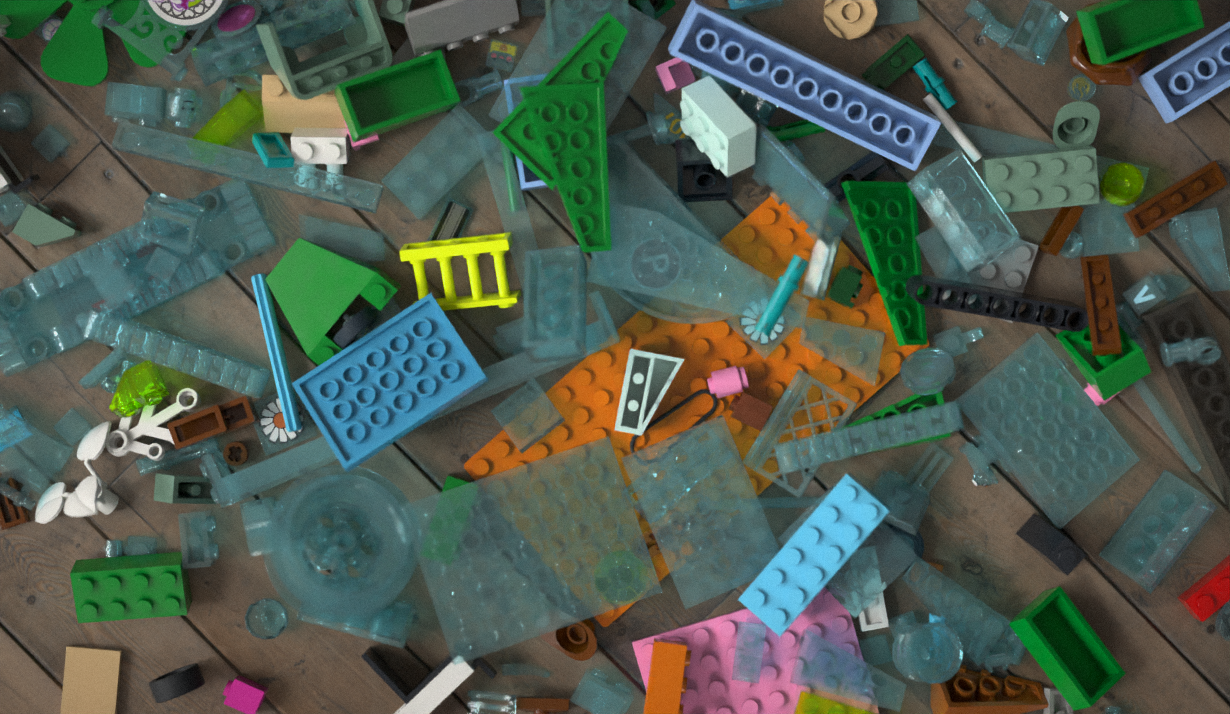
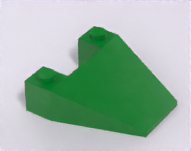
M301 237L298 238L265 279L305 353L318 365L344 350L335 342V335L329 330L359 294L381 311L401 287L399 283L382 269Z

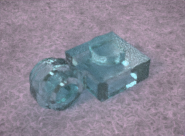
M130 535L128 536L127 546H123V540L108 539L106 540V545H103V551H106V557H120L122 552H127V556L156 554L157 537Z

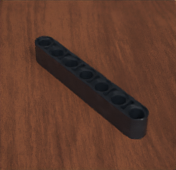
M920 274L911 276L906 282L905 289L907 294L917 303L924 306L1072 332L1084 330L1089 323L1087 312L1071 301ZM922 285H926L925 291L917 295L918 289ZM951 289L950 296L943 299L944 293ZM976 294L975 301L968 304L970 297ZM1001 298L1000 305L994 308L995 302ZM1026 303V308L1019 313L1020 307ZM1051 307L1050 314L1044 317L1045 311ZM1076 312L1074 319L1069 321L1070 315Z

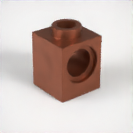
M744 392L741 393L740 397L735 395L729 406V410L733 411L731 417L759 431H762L773 406Z

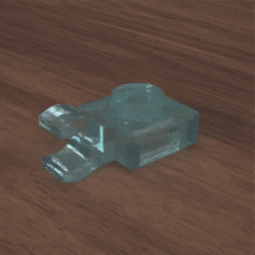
M959 326L932 335L941 361L968 352L966 343L984 338L980 327L961 333Z

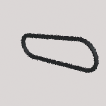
M706 389L699 390L648 424L644 432L700 394H709L713 399V407L709 412L651 460L642 459L636 454L634 443L639 435L635 434L630 442V451L633 457L638 462L644 464H651L662 458L716 410L718 403L715 394H711Z

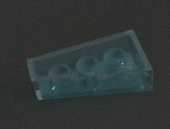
M807 629L802 631L790 683L900 712L907 686L905 683L869 665Z

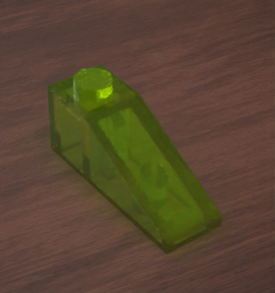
M243 89L226 103L186 145L201 163L206 165L263 117V108L247 90Z

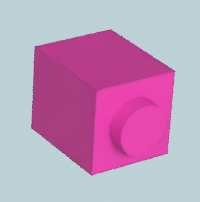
M238 675L234 681L229 680L224 689L223 695L227 696L224 704L245 714H257L268 688Z

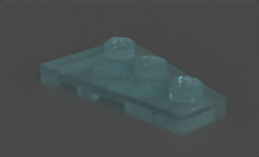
M804 317L799 339L800 345L875 386L885 332Z

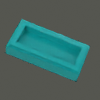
M279 132L253 134L252 143L266 168L294 167V157Z

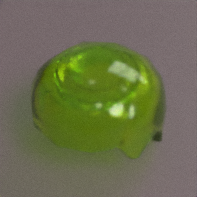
M1124 162L1112 164L1100 182L1102 197L1110 204L1120 207L1135 203L1144 187L1145 181L1142 172L1132 164Z

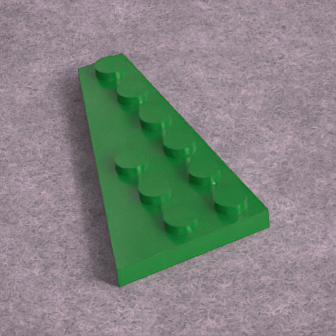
M607 12L537 86L604 83L628 34V30ZM523 100L492 133L553 191L556 183Z
M604 83L519 87L582 252L612 251Z
M842 182L898 345H928L925 306L912 299L905 289L906 282L911 276L922 275L915 182ZM923 285L918 289L917 295L923 293Z

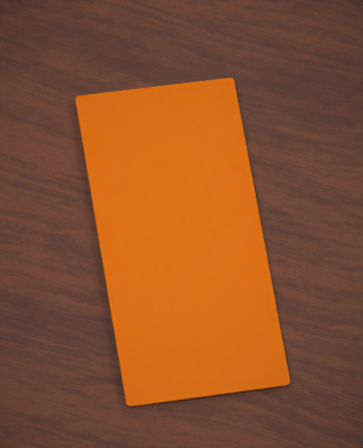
M787 182L685 270L671 286L661 291L464 464V468L601 626L607 627L694 552L688 539L685 538L651 559H637L628 567L625 564H621V552L633 555L631 550L632 542L637 536L688 507L699 510L712 533L717 532L929 346V340L927 339L928 345L923 346L898 345L875 278L794 185ZM795 254L810 262L798 283L800 287L797 291L794 290L783 310L784 312L781 314V316H786L787 322L786 324H781L785 327L782 332L783 334L776 332L778 339L776 338L772 342L769 338L768 345L761 346L760 339L755 343L749 340L751 334L745 336L742 329L746 326L740 325L739 318L746 316L741 312H743L744 306L750 308L748 302L753 300V298L758 303L759 298L766 297L768 303L780 283L778 281L779 277L784 276ZM848 265L863 271L859 282L863 284V287L856 299L851 298L850 302L854 303L852 309H848L825 297L840 267L847 269ZM630 349L684 359L648 424L695 392L703 389L709 390L707 378L712 377L711 372L736 366L737 368L744 367L749 388L743 389V392L773 406L762 431L731 417L733 411L729 410V406L735 395L740 397L741 393L717 398L718 405L716 410L658 461L651 464L638 462L630 451V442L635 434L614 430ZM706 393L696 396L649 428L642 435H639L634 443L636 454L645 460H651L658 456L712 409V397ZM687 513L685 515L686 520L679 524L678 519L673 521L678 527L680 535L685 533L682 527L690 524L692 527L696 526L695 520L698 519L697 515L691 516L690 513ZM665 526L660 530L659 536L663 541H671L675 537V531L672 527ZM655 533L649 535L652 541L648 543L638 542L639 548L636 549L638 553L644 552L645 555L648 554V548L653 544L656 545L657 549L661 547L655 538ZM700 537L697 540V547L701 546L710 537ZM616 552H620V564H616L619 563V553ZM622 565L630 570L632 579L628 586L616 588L611 585L609 572L613 567ZM595 577H607L610 586L603 593L599 591ZM633 578H640L644 582L643 588L638 594L630 587ZM610 587L619 590V602L610 600L603 594ZM629 587L636 594L634 598L620 602L621 590Z

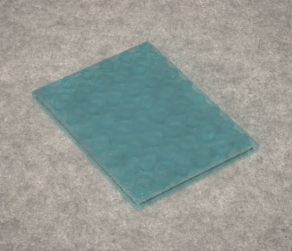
M609 436L400 507L453 665L663 592Z

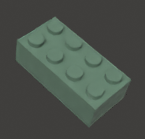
M1091 145L982 156L985 207L989 214L1100 203L1096 148Z

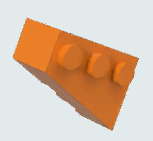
M654 638L643 714H683L684 704H680L681 693H686L688 677H683L684 667H689L691 660V650H687L686 642Z

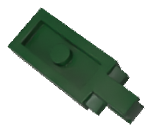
M907 34L870 65L861 76L865 79V82L885 90L926 54Z

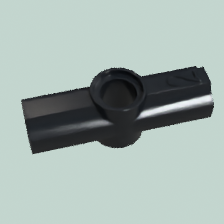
M872 151L808 195V198L819 214L822 215L846 198L844 189L840 184L842 176L851 175L855 181H872L889 168L881 155Z

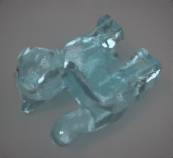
M990 429L982 430L973 437L976 441L980 442L979 447L976 448L972 442H966L958 448L961 453L966 455L968 463L973 469L972 482L975 486L988 487L992 484H998L993 470L988 467L998 460L1006 472L1011 473L1014 471V466L1010 463L1003 445L994 438Z

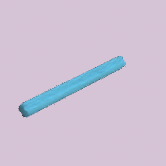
M260 273L252 276L251 280L286 430L288 432H295L302 429L270 288L265 280L267 275Z

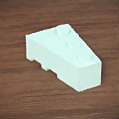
M630 349L614 430L637 435L643 434L684 359Z

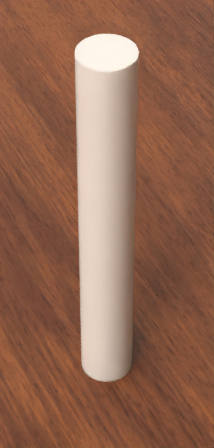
M930 93L923 101L974 163L978 161L983 155L933 94Z

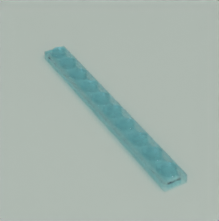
M119 121L111 145L114 150L375 214L377 213L384 189L381 184L295 163L294 167L266 168L258 154Z

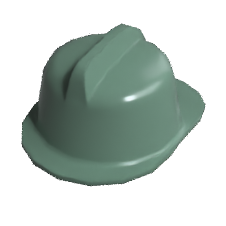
M1076 101L1063 106L1058 111L1053 127V141L1058 148L1088 146L1094 141L1100 119V111L1097 106L1087 101Z

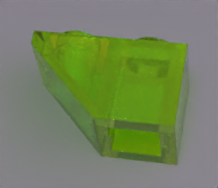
M148 359L125 370L109 408L111 412L120 418L131 417L138 412V409L146 405L158 404L162 401L163 397L169 395L159 367Z

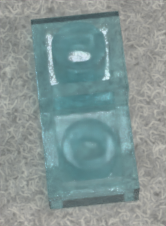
M739 621L732 680L759 683L766 625Z

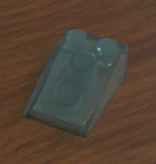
M1217 208L1184 213L1171 218L1172 222L1169 223L1171 237L1175 238L1177 246L1212 292L1230 290V277Z

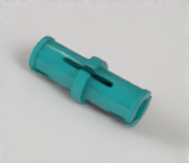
M927 57L912 67L925 84V91L932 93L945 110L958 102L943 83L945 81L943 76H938Z

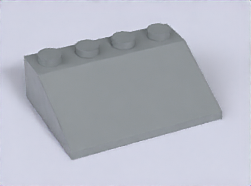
M445 0L405 13V30L415 58L445 48L448 51H454L464 46L463 42L472 39L474 43L481 42L490 38L489 34L499 31L500 34L515 30L514 26L519 23L516 0Z

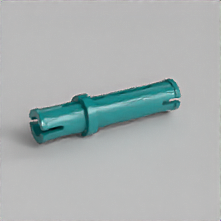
M795 254L793 255V259L784 276L779 277L778 281L780 283L754 329L761 333L763 331L766 336H771V332L794 290L797 291L800 287L798 283L810 262Z

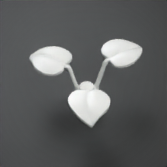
M111 421L104 422L91 429L83 437L77 450V458L81 461L85 460L84 464L93 476L85 478L73 493L65 492L67 486L63 482L50 486L43 493L37 504L35 512L36 522L45 524L52 521L61 512L63 506L65 514L71 517L97 514L98 510L108 515L116 508L119 501L118 496L106 489L108 484L100 478L91 465V460L97 459L105 448L112 425Z

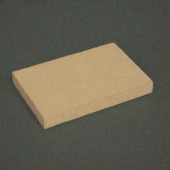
M66 646L60 714H117L123 650Z

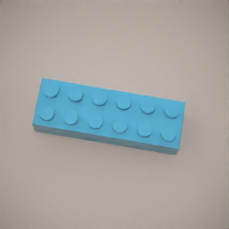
M847 473L738 600L780 637L890 513L892 508L853 474Z

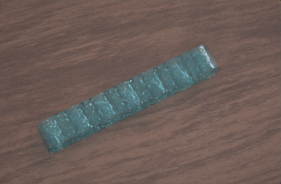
M90 308L81 333L84 337L254 398L263 397L271 375V371L261 366L98 308Z
M952 401L774 445L779 472L785 473L964 429L959 402Z

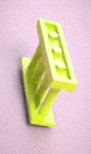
M511 232L404 244L399 251L401 262L410 261V264H413L419 300L429 294L424 262L430 258H436L437 261H440L446 298L435 300L442 311L498 305L499 308H508L514 306L521 296V290L510 291L504 257L506 250H509L513 244ZM490 252V255H493L499 292L483 294L477 256L480 255L479 253ZM463 255V258L467 260L472 295L456 297L450 260L453 256Z

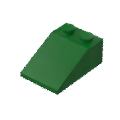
M1089 323L1080 332L1063 330L1055 335L1088 383L1104 401L1151 373L1143 350L1119 325L1121 353L1093 356Z

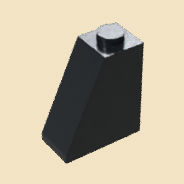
M1035 514L1015 533L1053 569L1066 576L1086 557L1067 537Z

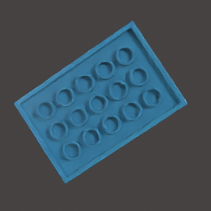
M430 293L293 382L292 385L341 465L348 473L487 382L488 379Z

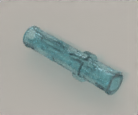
M217 438L179 450H176V448L165 450V455L160 460L161 462L154 461L149 457L136 459V465L140 476H143L144 474L161 469L167 471L171 469V466L220 452Z

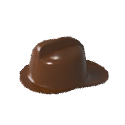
M551 609L545 611L539 617L537 623L538 632L542 639L551 646L578 661L588 660L595 654L597 649L596 630L593 623L585 616L571 615L562 610Z

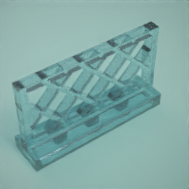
M798 369L742 463L801 498L857 406V403ZM812 385L822 390L823 401L809 404L807 393ZM826 392L834 396V398L828 399ZM803 399H804L805 405L800 406V404L802 403V401H803ZM840 400L849 405L842 416L832 418L829 403ZM825 404L828 419L813 422L810 408ZM806 409L810 424L795 427L793 422L794 414L797 411ZM839 421L836 427H834L833 422ZM790 423L791 429L785 430ZM830 423L832 434L829 439L818 441L815 426ZM811 428L814 443L799 446L796 431ZM792 433L795 447L781 451L779 446L780 437L784 434ZM825 444L823 449L820 451L819 445ZM776 446V451H777V452L771 453V452L773 451L774 447ZM815 447L818 456L815 462L804 465L800 450ZM797 451L800 466L785 470L782 455ZM778 456L781 471L768 473L762 469L768 458ZM810 468L806 475L805 469ZM801 470L803 482L798 490L788 484L786 474ZM782 475L784 482L775 476Z

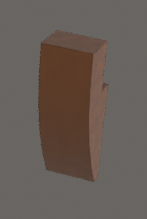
M245 395L222 405L217 404L168 423L167 426L175 448L179 450L259 423L260 419L252 397Z

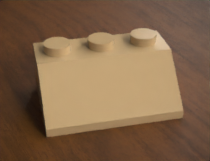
M262 75V106L266 133H293L295 128H346L334 90L308 100H299L290 94L277 75Z

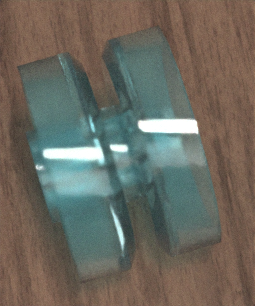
M914 622L905 626L896 635L892 646V658L896 669L905 678L914 682L942 683L951 679L958 672L963 660V646L959 636L947 625L942 623Z

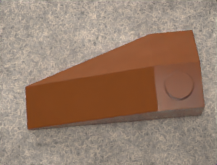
M959 663L932 664L931 708L933 714H1022L1044 709L1049 705L1041 684L1038 682L1013 676L1001 678L991 675V671L984 669L980 673L968 670L966 665Z

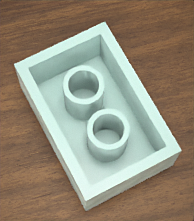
M710 76L682 88V101L680 102L682 110L681 129L685 135H689L696 142L701 152L706 153L711 159L713 166L716 169H720L726 177H729L754 165L756 125Z

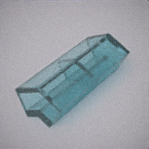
M817 229L809 258L810 264L806 269L800 295L825 300L842 234L826 229Z

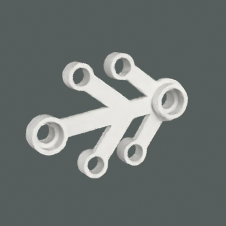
M157 384L150 385L146 390L147 398L139 424L131 430L133 416L140 413L142 406L134 398L126 399L123 403L124 411L119 427L108 436L107 450L117 457L125 456L131 451L147 455L154 461L162 460L165 456V449L157 443L147 445L135 440L146 435L171 441L174 444L169 429L158 426L183 411H195L201 403L200 395L193 389H182L177 395L176 403L154 415L157 402L164 398L165 391ZM155 389H159V394L156 397H152V392ZM194 397V403L188 406V399ZM135 403V409L129 411V405ZM121 439H123V440H124L123 446L120 447V448H118V447H117L118 441L121 440ZM155 448H159L157 456L152 455Z

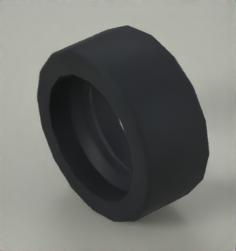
M196 663L168 672L149 682L156 703L180 697L205 684L199 665Z

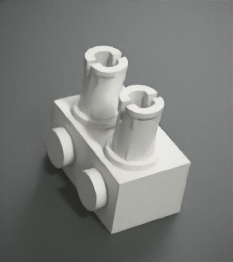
M295 128L291 135V154L294 157V163L299 164L300 187L306 188L308 181L309 188L317 186L316 164L327 165L328 188H334L335 180L336 188L344 187L343 164H347L350 156V138L347 128Z

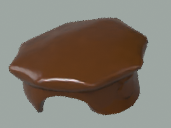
M1096 3L1087 4L1085 7H1088ZM1078 17L1073 20L1066 30L1071 65L1097 85L1131 86L1152 61L1151 49L1148 48L1106 65L1093 64L1090 60Z

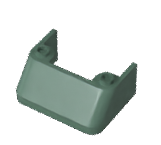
M354 0L359 16L350 19L344 26L346 45L299 62L292 48L281 46L273 23H260L256 25L272 69L294 98L299 100L314 98L336 89L340 83L382 70L391 65L392 52L373 0Z

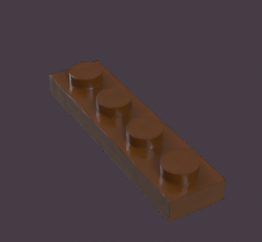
M1210 161L1125 212L1123 216L1135 238H1139L1228 185L1216 161Z
M1108 254L1080 257L1093 356L1121 353V341Z

